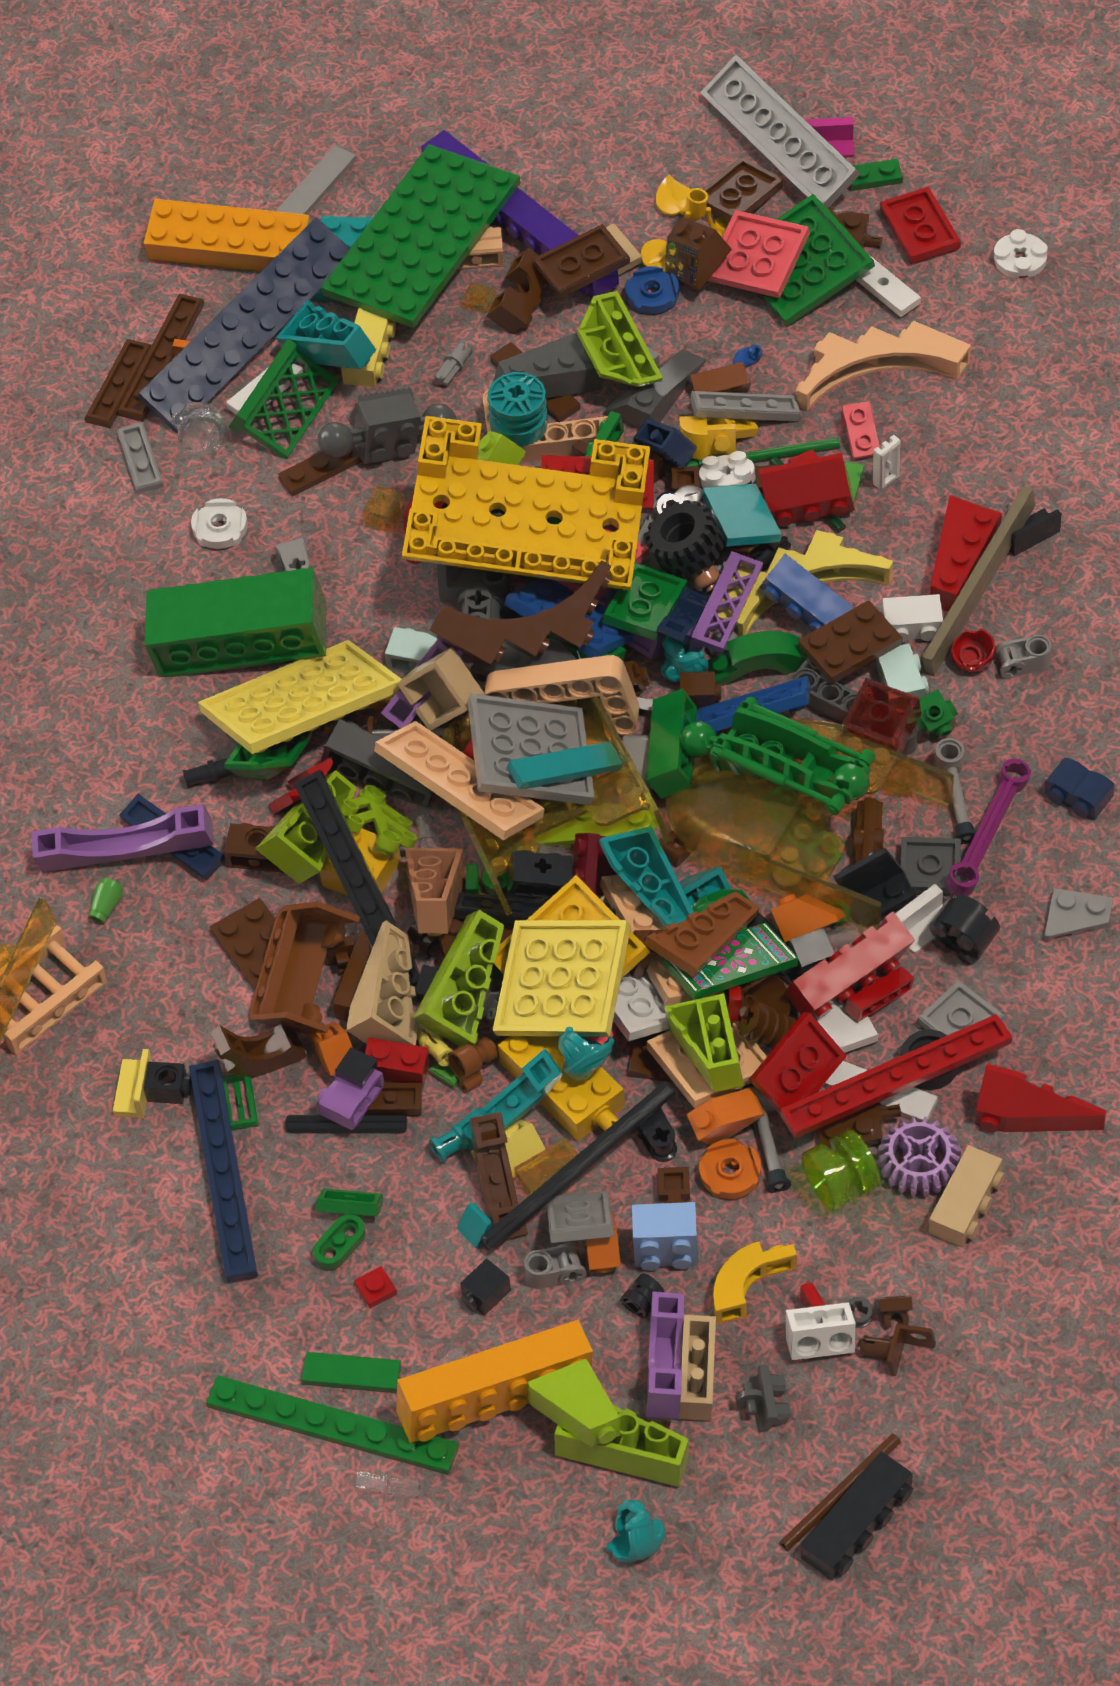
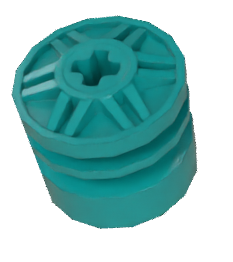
M525 372L508 373L492 383L488 390L491 431L504 435L519 447L531 445L540 440L546 433L548 426L546 390L543 383L536 376Z

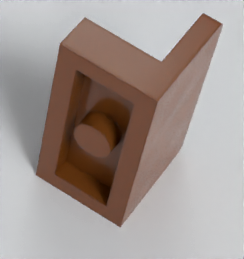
M744 362L690 375L693 391L740 393L750 390L751 386L750 378H747Z

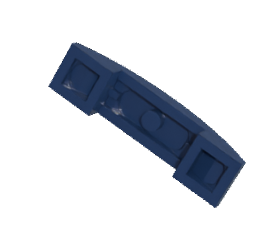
M687 588L680 596L678 604L669 617L665 616L656 630L657 633L686 644L691 639L709 597Z

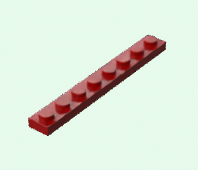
M995 1014L780 1109V1116L794 1139L1003 1048L1011 1044L1012 1036L999 1016Z

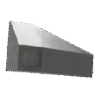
M682 349L657 366L663 376L662 381L640 387L628 386L616 395L604 411V415L608 416L611 411L621 414L623 423L640 429L648 418L660 423L691 382L690 375L698 373L706 359Z

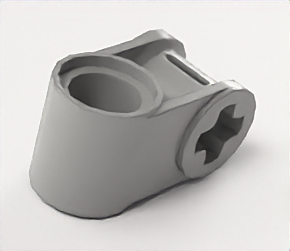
M302 537L275 545L278 558L281 561V567L284 571L310 568L307 549Z
M1034 635L998 644L995 656L1000 659L1002 677L1007 679L1046 670L1051 664L1050 640L1043 635Z
M569 1242L556 1247L530 1252L524 1260V1275L527 1285L534 1289H543L583 1280L587 1273L585 1267L580 1264L578 1244ZM541 1268L544 1271L534 1272L533 1269Z

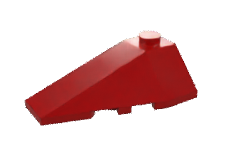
M991 1064L986 1065L975 1117V1125L980 1126L983 1130L988 1132L1104 1130L1107 1110L1075 1096H1067L1065 1098L1059 1096L1052 1091V1086L1045 1083L1041 1087L1025 1081L1027 1075L1018 1071Z

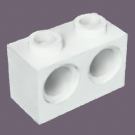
M849 1302L786 1310V1342L791 1359L798 1360L855 1353L856 1323Z

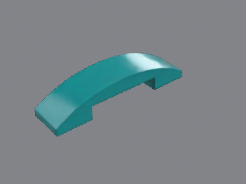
M543 1049L522 1067L523 1073L483 1108L476 1107L457 1124L465 1134L471 1151L474 1149L470 1118L501 1112L504 1128L507 1129L537 1105L559 1081L563 1072L546 1049Z

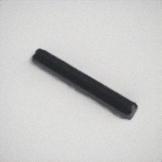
M287 1115L286 1130L288 1133H404L407 1131L406 1115H364L359 1124L353 1130H350L322 1115Z

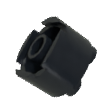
M958 894L956 898H953V895L949 896L931 921L929 928L934 936L932 943L936 948L944 952L951 949L958 953V958L967 965H973L976 960L980 959L1000 930V925L995 916L990 920L985 914L988 909L971 897Z

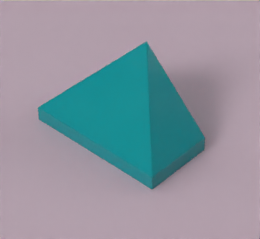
M721 866L687 876L679 882L691 906L702 896L721 889H732Z

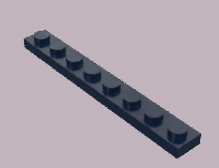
M219 1060L191 1065L189 1070L226 1280L229 1283L257 1277V1266Z

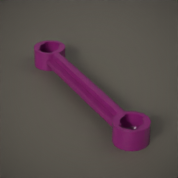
M1009 759L1004 762L998 775L1000 785L962 861L951 867L946 878V887L953 895L958 896V894L969 896L973 893L979 880L977 869L1015 793L1022 791L1030 778V767L1024 761ZM1007 771L1017 772V773H1019L1022 777H1020V778L1013 777V779H1012L1011 777H1009V776L1007 775L1006 772H1007ZM962 875L968 878L970 881H961V883H959L955 880L953 876Z

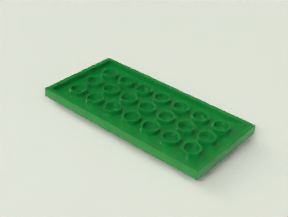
M428 144L320 287L322 295L415 328L520 185V176Z

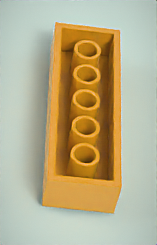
M154 199L143 244L149 260L261 272L311 223L310 216L306 214Z
M575 1320L398 1379L396 1412L410 1443L428 1441L437 1434L449 1430L458 1431L469 1423L478 1420L487 1421L499 1413L522 1409L526 1404H529L528 1381L583 1359H587L591 1366L593 1350L579 1320Z

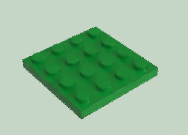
M812 194L777 218V220L808 226L810 230V235L780 298L764 294L759 295L788 327L875 267V263L822 202Z

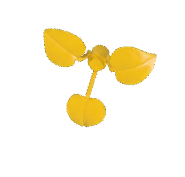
M668 175L660 184L656 193L655 203L662 213L668 216H675L681 213L685 215L684 217L693 221L700 220L706 215L709 227L715 229L721 237H723L729 224L721 218H717L715 224L713 223L711 208L707 207L708 194L703 189H690L676 181L671 175ZM654 239L643 245L641 255L642 264L645 267L657 266L663 268V272H665L667 241Z

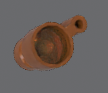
M484 1037L478 1040L475 1046L464 1044L448 1054L450 1068L459 1078L460 1088L464 1093L482 1084V1063H489L498 1058V1050L491 1038Z

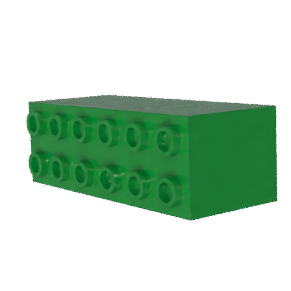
M300 568L291 571L271 572L269 574L147 590L145 648L159 677H176L326 656L327 601L314 568Z

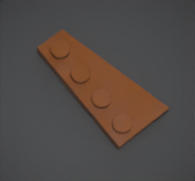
M735 891L709 904L706 910L700 913L696 911L688 915L686 920L678 924L674 922L666 926L663 932L659 934L654 932L648 935L644 945L694 978L757 916L760 907Z

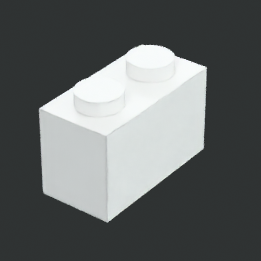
M940 594L882 598V615L903 637L902 643L914 639H922L924 641H931L943 622Z

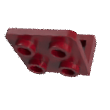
M575 833L572 875L573 877L577 875L595 895L604 896L599 886L601 877L617 875L610 866L598 842L600 838L608 836H600V834Z

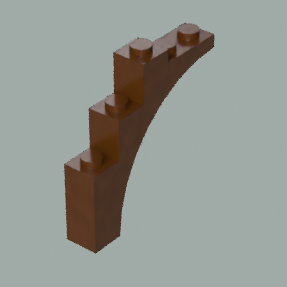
M601 560L587 581L573 595L556 606L531 616L514 619H486L464 614L443 605L428 634L487 667L493 661L497 664L506 650L505 647L501 646L503 642L532 659L537 653L543 655L550 642V639L546 638L547 635L554 637L575 650H578L581 645L587 647L595 631L591 630L594 622L584 616L585 614L589 616L592 614L598 603V600L594 598L599 588L605 590L611 580L612 575L608 573L611 565Z

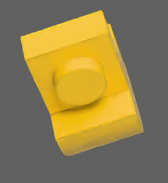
M679 417L680 432L697 446L692 458L703 460L709 455L736 452L735 424L707 425V417Z

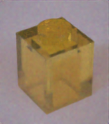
M377 485L363 509L365 526L391 534L404 511L403 493L392 488Z

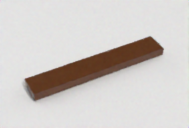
M178 294L117 410L118 416L141 422L144 421L150 408L137 395L174 359L172 348L174 339H187L204 306V299Z

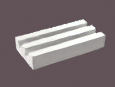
M895 435L890 437V444L885 441L882 443L881 449L877 447L873 451V485L878 489H883L900 476L901 440Z

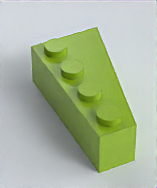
M481 910L467 915L413 1017L416 1021L459 1047L464 1044H476L477 1028L484 1011L483 1004L486 991L489 990L490 975L493 963L496 962L504 929L502 923Z

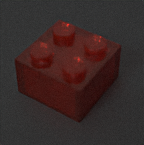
M865 678L841 725L844 743L863 750L869 749L874 754L897 762L921 716L919 697Z

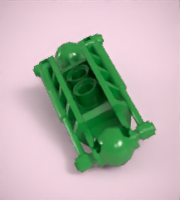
M747 697L739 705L733 716L732 729L728 734L721 733L719 736H716V732L711 725L703 721L691 722L684 727L680 735L681 747L685 753L694 758L709 755L716 771H733L735 775H742L744 773L752 775L756 780L763 778L771 781L773 785L789 787L793 792H801L827 804L826 810L832 815H838L845 804L848 805L851 801L858 800L867 793L870 785L869 774L871 771L869 767L876 758L874 752L869 749H864L859 753L819 735L818 731L758 705L754 697ZM838 751L848 756L838 754ZM797 759L803 761L801 765L796 762Z

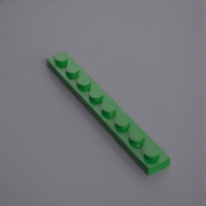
M219 1375L216 1377L206 1402L207 1407L446 1475H449L459 1449L458 1442L437 1436L428 1441L410 1443L404 1428L401 1426Z

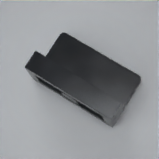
M1043 508L1030 515L1023 528L1013 532L1012 546L1009 552L1016 556L1059 533L1062 513L1058 509L1048 513Z

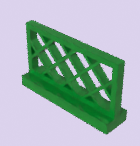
M289 338L228 426L236 433L241 429L284 459L288 458L339 381L332 374L295 349L297 344ZM293 360L304 366L305 373H293L291 365ZM313 378H322L330 385L327 389L316 390ZM307 379L310 390L298 391L296 380ZM290 381L292 392L281 393L278 382ZM312 396L315 407L303 409L300 397ZM294 398L297 410L286 411L283 399ZM277 400L279 411L268 412L265 401ZM299 415L302 427L291 428L288 416ZM281 417L284 429L273 430L270 418ZM264 419L267 431H258L250 424L253 420ZM286 435L289 443L288 448L284 449L278 445L275 436Z

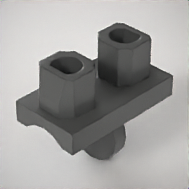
M759 1365L758 1374L750 1378L749 1382L744 1383L743 1391L735 1397L737 1406L747 1408L748 1415H755L758 1433L769 1431L772 1425L786 1424L791 1417L790 1405L788 1403L775 1402L774 1396H782L785 1392L786 1383L784 1375L770 1374L769 1366Z

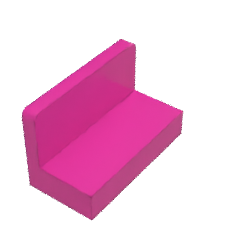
M853 117L804 119L844 158L854 157Z

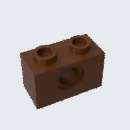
M230 823L224 849L227 868L284 873L255 849L275 826L266 827L255 826L249 823Z

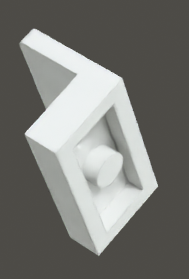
M936 884L895 913L915 939L908 948L913 954L918 953L934 939L929 925L943 906V891Z

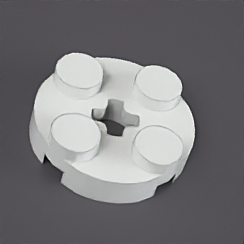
M1013 230L1010 235L1004 236L995 245L994 261L996 268L1004 275L1012 278L1027 275L1028 277L1035 276L1046 266L1048 247L1038 237L1027 234L1024 230ZM1016 253H1024L1025 257L1016 258Z
M742 451L718 457L707 456L702 460L703 465L699 470L702 488L744 485L750 481L753 484L756 479L754 464L751 460L747 459L746 453Z
M219 498L207 501L205 507L199 511L197 508L192 515L191 526L193 535L199 545L212 549H223L240 544L247 532L248 522L246 512L243 508H239L236 502L230 499ZM218 521H223L224 525L220 527L214 526L217 525Z

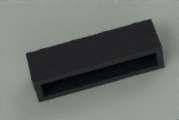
M881 1451L801 1544V1559L831 1581H833L838 1573L844 1575L854 1561L852 1558L859 1549L861 1551L866 1550L874 1537L872 1533L878 1526L885 1527L894 1514L892 1509L897 1503L904 1504L909 1499L914 1489L912 1487L913 1473Z

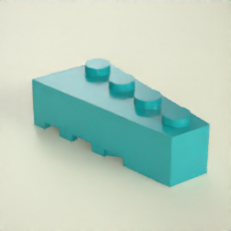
M308 300L276 337L282 347L289 338L297 344L295 349L320 365L361 369L369 363L370 357L376 351V348L359 325L344 318L339 319L336 314L332 312L327 313L324 308L320 306L315 307Z

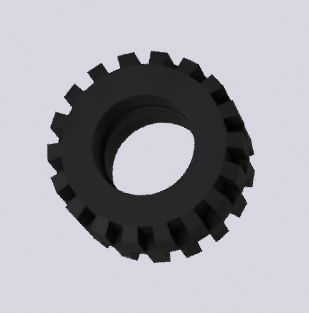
M684 500L681 504L675 502L672 503L671 507L668 508L666 506L662 509V513L656 514L653 517L654 522L648 525L649 531L645 537L647 539L646 544L665 573L673 574L679 578L683 575L686 578L692 577L694 573L697 575L703 573L702 569L705 567L709 569L713 565L712 562L720 557L718 552L723 551L724 545L722 542L724 541V535L705 505H701L700 502L694 501L691 503L690 500Z

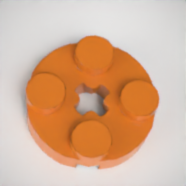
M724 1139L711 1144L699 1162L701 1183L713 1197L718 1199H738L748 1195L758 1187L761 1177V1160L757 1151L750 1145L748 1148L746 1145L740 1144V1141L736 1139ZM727 1164H731L733 1168L738 1167V1170L733 1174L723 1172Z

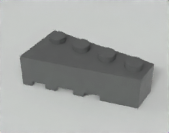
M577 333L500 361L494 377L495 381L502 375L512 372H525L536 376L544 385L546 398L601 389L604 378L599 377Z

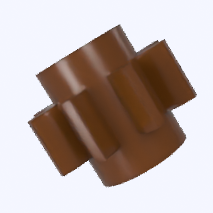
M635 661L624 662L635 694L638 696L644 692V687L649 686L647 667L640 668L639 664Z

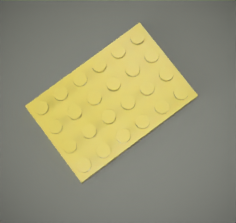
M346 640L327 648L326 656L298 660L199 701L198 704L202 714L251 754L264 752L268 747L280 742L290 741L294 736L306 731L316 730L320 725L342 719L346 714L353 711L366 709L370 704L379 700L392 698L400 689L397 683L401 678L350 640Z

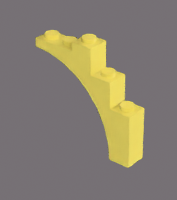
M816 530L805 555L793 550L777 549L767 573L760 572L733 631L738 637L746 635L753 623L769 607L776 603L768 599L759 586L785 553L823 583L857 580L889 585L893 577V560L886 559L883 556L864 553L854 548L843 547V537L837 536L834 533ZM741 565L738 569L740 577L751 575L754 569ZM739 586L730 588L727 592L731 599L743 594ZM729 607L718 612L720 620L733 616Z

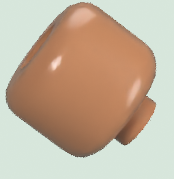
M713 562L709 569L707 567L702 569L703 573L698 575L694 573L690 577L697 591L706 590L707 593L713 591L720 577Z

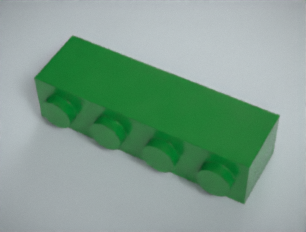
M684 689L653 699L652 713H650L651 730L648 734L650 743L649 752L647 753L648 768L645 779L649 788L654 789L661 799L692 788L694 757L689 756L682 749L680 735L684 727L691 722H695L697 707Z

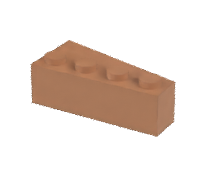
M405 848L407 882L418 933H427L430 936L448 934L455 914L457 899L465 883L464 849Z

